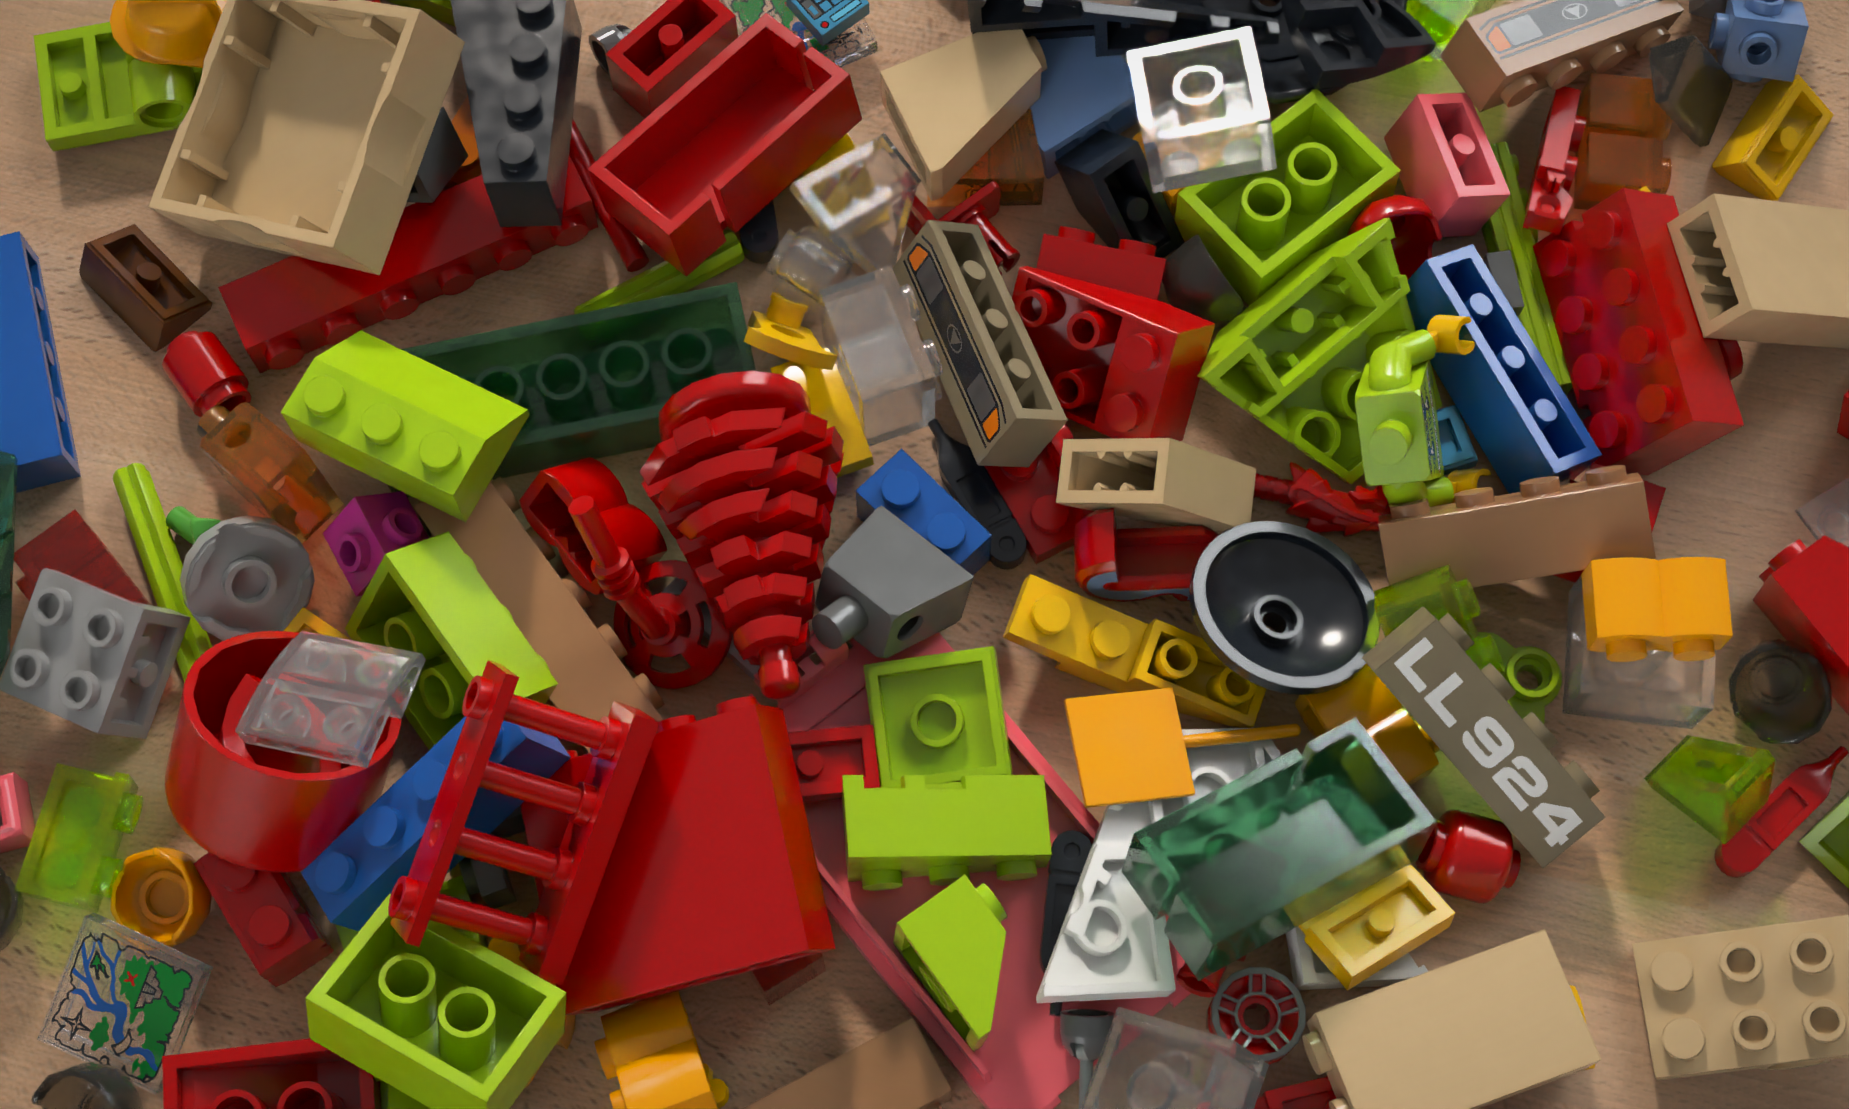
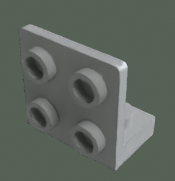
M44 568L40 572L2 675L0 690L98 734L146 739L191 617L172 609L131 602L57 570Z

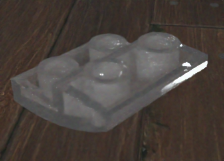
M301 631L283 649L264 675L245 708L235 732L247 744L368 768L388 716L402 719L426 659L422 653Z

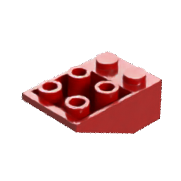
M1029 266L1019 267L1012 295L1015 310L1021 317L1066 417L1113 439L1172 438L1182 441L1200 378L1197 376L1206 359L1215 323L1162 301Z

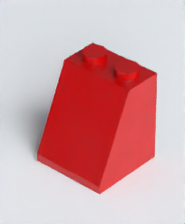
M1826 535L1809 547H1806L1801 539H1798L1768 562L1770 567L1759 575L1764 584L1753 598V601L1849 716V547Z

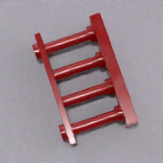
M487 660L482 676L476 675L466 690L462 706V712L466 716V720L408 876H401L392 890L388 906L389 916L392 917L390 924L405 943L420 947L429 920L517 944L520 952L518 959L531 973L547 982L563 986L660 722L638 708L616 701L613 702L608 717L604 716L599 721L515 695L513 693L519 677L503 665ZM503 721L589 747L593 758L584 782H578L574 787L489 761ZM480 787L566 813L569 823L560 847H554L551 852L464 827L478 788ZM457 854L542 879V884L545 888L536 912H531L527 917H522L440 894L453 855Z

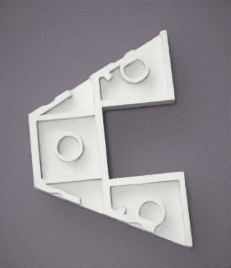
M1248 728L1182 729V733L1184 736ZM1271 739L1187 748L1186 752L1195 789L1194 796L1106 806L1036 995L1037 1003L1168 997L1172 994L1176 987L1158 865L1213 863L1224 838L1227 836L1234 837L1274 855L1286 863V868L1278 888L1294 985L1298 990L1345 988L1304 941L1306 935L1296 923L1290 925L1285 916L1290 903L1355 865V862L1336 835L1330 837L1306 803L1311 797L1296 775L1288 772L1283 766L1280 752ZM1407 953L1353 988L1390 986L1428 972L1425 965L1418 968L1410 954Z

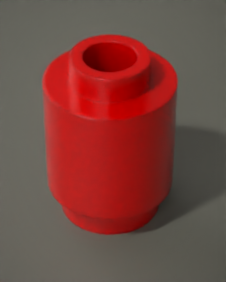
M188 331L177 336L168 345L167 354L162 362V368L196 416L205 417L208 423L218 425L234 419L248 407L252 398L247 390L249 381L216 334L209 331Z

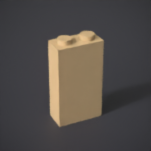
M1712 194L1667 223L1704 338L1849 349V210Z
M1545 929L1315 1012L1306 1023L1310 1033L1303 1035L1304 1047L1317 1075L1326 1072L1336 1099L1329 1101L1330 1109H1480L1585 1070L1602 1060Z

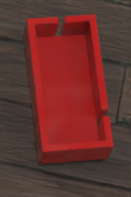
M765 13L587 170L606 212L687 277L726 242L723 233L726 227H729L735 233L856 126L862 120L850 74L815 48L810 47L806 50L803 39Z
M1622 188L1581 214L1583 222L1572 220L1563 226L1559 236H1554L1551 233L1532 246L1578 407L1590 409L1591 415L1582 421L1602 454L1594 462L1604 467L1624 465L1626 474L1638 472L1639 475L1648 476L1744 426L1718 339L1703 337L1669 233L1667 223L1679 216L1674 196Z

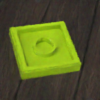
M994 646L863 665L870 722L874 729L880 787L901 786V777L903 775H925V784L961 782V777L964 775H1013L997 654Z

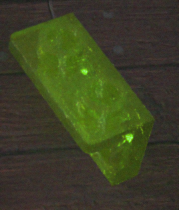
M57 763L14 890L20 895L98 913L103 897L111 898L112 885L118 873L122 871L123 860L116 858L123 834H133L141 816L143 796L137 795L139 787L132 777L121 772H115L113 777Z

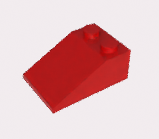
M310 1038L162 1056L164 1109H381L380 1081L376 1082L372 1074Z

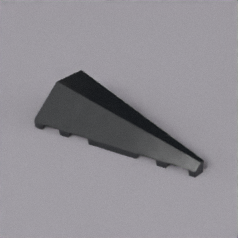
M967 0L972 34L1022 29L1026 38L1035 36L1037 40L1094 36L1096 57L1279 44V22L1276 18L1163 0Z

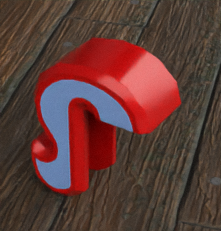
M1114 508L1096 510L1085 515L1074 526L1075 582L1087 595L1106 601H1140L1161 595H1172L1181 602L1190 601L1189 586L1194 567L1205 548L1219 534L1211 528L1202 525L1117 529Z

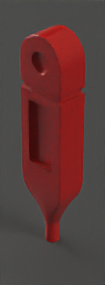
M1839 746L1828 758L1800 766L1789 774L1719 843L1715 849L1714 858L1720 871L1727 876L1739 878L1755 870L1828 797L1835 769L1849 754L1848 750L1843 746Z

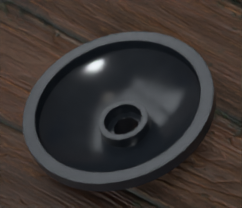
M1256 521L1244 523L1224 531L1211 541L1194 567L1189 586V600L1193 619L1199 633L1211 651L1227 667L1246 680L1263 688L1296 695L1318 694L1336 689L1346 684L1362 670L1366 662L1361 657L1377 645L1380 632V613L1375 593L1368 579L1347 553L1316 532L1284 522Z

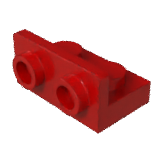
M1066 423L1029 467L984 466L1011 511L1012 518H1015L1027 541L1026 548L1035 564L1073 546L1074 526L1085 515L1094 512L1056 503L1063 439H1074Z

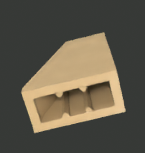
M1022 29L977 32L880 71L882 103L931 202L943 197L1040 98L1041 72L1047 70V63L1041 45L1035 36L1026 38Z
M1172 438L1063 439L1056 503L1092 511L1114 508L1115 515L1175 527L1202 525L1214 531H1226L1238 525L1251 522L1256 468Z

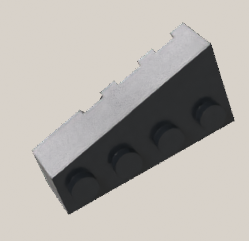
M451 0L456 33L465 42L461 52V60L483 182L500 227L561 226L582 26L574 0Z

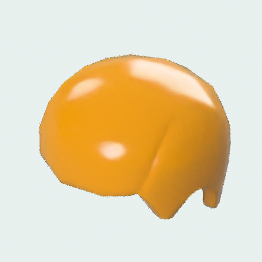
M154 847L128 856L123 863L122 871L118 873L112 885L110 911L121 933L145 949L173 947L194 936L210 914L212 894L194 866L197 860L185 852L164 847Z

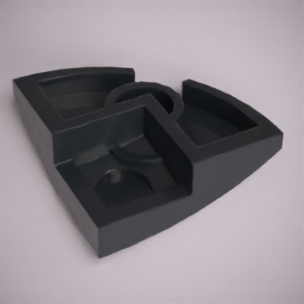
M1281 0L1284 17L1294 47L1315 89L1336 87L1380 76L1431 54L1436 46V42L1425 28L1407 11L1391 0H1379L1378 3L1375 0Z

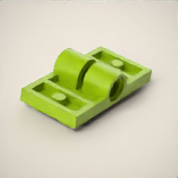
M110 22L34 35L46 142L54 152L178 129L196 95L203 68L161 65L139 61L125 53L115 41Z

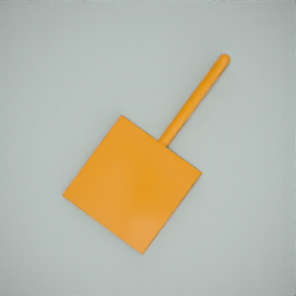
M1173 688L1067 698L1064 700L1085 808L1194 796L1195 789L1186 752L1187 748L1296 737L1301 733V728L1298 724H1285L1183 736Z

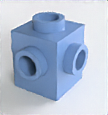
M1728 0L1725 12H1716L1714 14L1708 38V48L1716 50L1720 72L1727 73L1733 79L1742 82H1759L1762 78L1793 82L1809 27L1803 3L1790 0Z

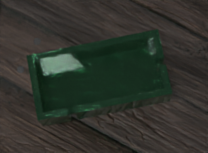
M1354 717L1307 742L1302 755L1295 748L1135 832L1121 872L1155 920L1166 914L1169 916L1164 933L1199 981L1418 860L1437 821L1362 724Z

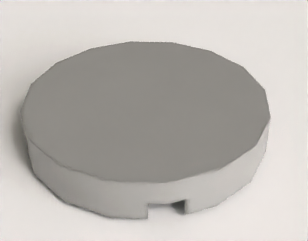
M250 515L223 520L202 533L185 555L180 576L185 605L203 630L223 641L247 633L283 631L303 607L306 608L308 606L315 582L309 555L296 535L273 519Z

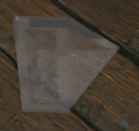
M883 133L794 181L789 189L825 237L888 290L893 275L892 268L896 264L915 193L921 179L887 135Z

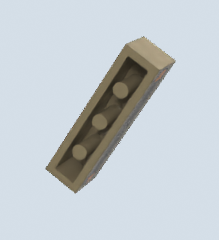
M928 220L892 268L977 465L1029 467L1068 421L1021 317L1015 310V304L979 226L975 224Z

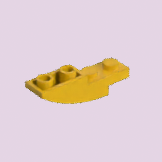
M1032 574L1023 581L1003 635L1004 639L1056 660V669L1119 693L1173 688L1178 712L1238 728L1254 727L1266 692V688L1246 680L1227 667L1211 651L1203 638L1158 619H1154L1149 624Z

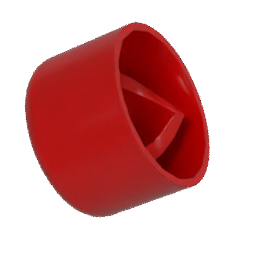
M261 631L238 635L214 645L194 662L184 683L165 771L166 799L173 817L193 841L209 853L227 862L265 872L287 873L303 871L381 797L401 727V709L398 698L387 679L370 662L342 645L317 636L288 631Z

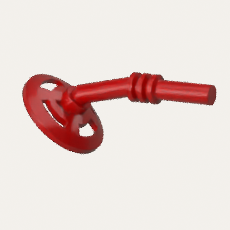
M586 495L574 499L570 503L568 510L593 557L590 566L605 597L609 600L617 601L613 626L615 634L628 653L623 658L626 664L637 676L644 673L650 682L657 687L678 689L690 687L706 680L724 661L731 645L733 633L730 628L725 629L717 615L714 599H708L695 570H692L687 561L664 560L649 564L637 572L627 550L616 545L594 499ZM666 576L676 577L688 582L680 595L675 593H659L652 596L648 586L650 581ZM706 601L711 616V636L707 647L700 644L704 634V617L699 604ZM628 616L631 618V632L634 642L636 644V646L634 647L631 644L628 634ZM682 654L691 666L681 672L667 673L652 668L651 663L654 655L667 658Z

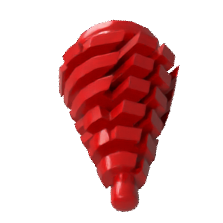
M760 371L721 373L691 383L672 395L660 410L659 434L661 443L656 445L639 471L645 480L641 484L648 497L659 509L658 513L676 539L692 570H695L708 599H714L717 615L725 629L730 628L733 633L734 645L742 659H747L750 665L760 666L758 678L762 694L769 699L782 700L790 698L800 688L798 666L793 661L807 651L810 635L809 622L807 621L813 619L815 605L813 581L820 579L823 572L824 555L822 549L830 534L832 519L830 513L833 510L837 493V475L841 472L844 441L835 426L827 429V420L811 414L810 398L799 383L780 374Z

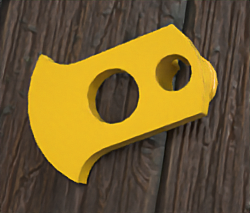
M775 291L770 296L771 301L766 314L752 310L744 342L792 362L819 369L833 370L838 355L822 348L811 330L801 326L804 314L809 308L808 303L788 294Z

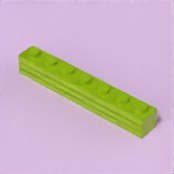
M1506 141L1496 144L1492 143L1490 144L1510 191V196L1481 228L1488 253L1511 251L1524 302V308L1517 317L1567 396L1573 386L1532 246L1538 242V230L1530 227L1529 229L1523 228L1528 193L1524 187L1520 188L1517 178L1519 175V161L1515 154L1510 153Z

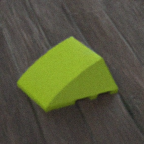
M1383 218L1306 257L1217 333L1197 376L1348 484H1353L1364 474L1355 394L1365 364L1370 362V356L1381 345L1416 331L1406 294L1410 292L1407 276L1400 274L1391 244V239L1396 237L1390 218ZM1432 370L1436 410H1438L1443 405Z

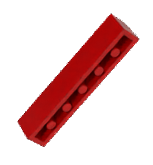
M569 155L561 226L500 227L485 188L483 176L480 175L442 191L433 203L416 202L405 207L380 275L290 256L218 288L242 343L261 374L270 369L281 370L289 368L298 363L304 357V354L327 344L337 345L360 330L385 319L397 320L412 314L420 304L438 296L462 293L469 289L477 279L498 270L510 271L525 265L533 255L551 247L575 244L582 240L589 231L598 228L592 200Z

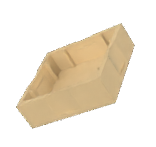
M227 0L204 59L202 75L196 95L186 116L178 127L149 208L199 235L380 275L465 42L421 9L365 0Z

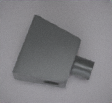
M881 505L873 511L826 562L815 601L819 613L812 619L814 634L824 646L830 649H838L853 638L876 657L889 658L960 621L974 576Z

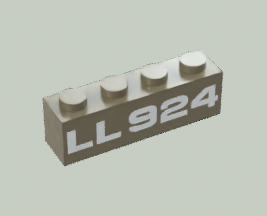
M1422 606L1361 658L1527 851L1544 868L1605 818L1604 814L1591 800L1600 790L1574 760L1565 767L1558 762L1549 751L1558 741L1533 712H1530L1523 719L1507 702L1516 694V691L1491 663L1480 670L1465 651L1475 643L1453 617L1447 613L1438 621Z

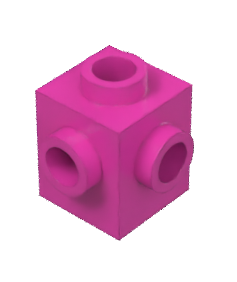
M402 491L353 497L322 533L356 597L363 596L386 553L429 538L406 494Z

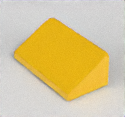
M1799 74L1794 76L1793 82L1771 80L1764 85L1711 167L1720 176L1759 199L1778 201L1834 114Z

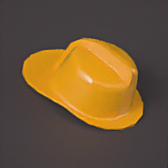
M116 0L110 16L113 38L125 53L139 61L161 65L203 68L206 53L227 0Z

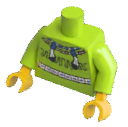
M1436 315L1430 320L1427 331L1424 329L1417 330L1381 345L1370 356V362L1365 364L1355 394L1365 482L1367 486L1382 485L1383 493L1389 504L1413 502L1423 498L1428 499L1429 507L1455 503V493L1477 488L1480 476L1491 475L1488 469L1480 468L1455 470L1448 477L1443 476L1444 466L1430 360L1435 357L1436 353L1467 355L1474 349V341L1459 340L1460 329L1464 324L1472 321L1470 317Z

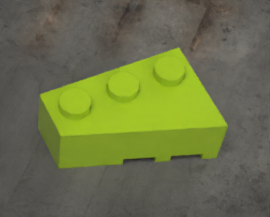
M842 775V810L848 882L862 881V889L864 890L895 889L903 886L902 878L929 876L931 885L946 886L951 885L963 875H966L970 880L969 873L996 871L998 880L1029 879L1037 876L1036 868L1047 867L1052 852L1044 775H964L961 777V782L925 784V775H903L901 777V786L864 789L863 775Z

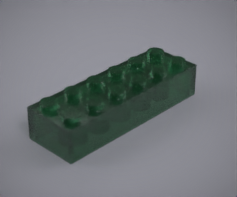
M737 282L401 349L528 409L529 417L491 480H495L499 476L505 478L545 470L588 457L598 459L656 447L658 443H661L659 412L672 395L693 382L721 373L756 371L751 345L744 342L747 326ZM388 485L391 492H400V490Z

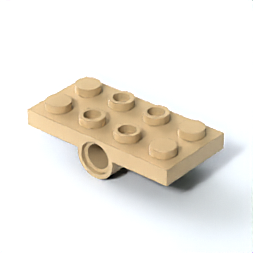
M1849 915L1632 943L1656 1081L1757 1068L1761 1070L1794 1069L1827 1063L1832 1059L1849 1057Z

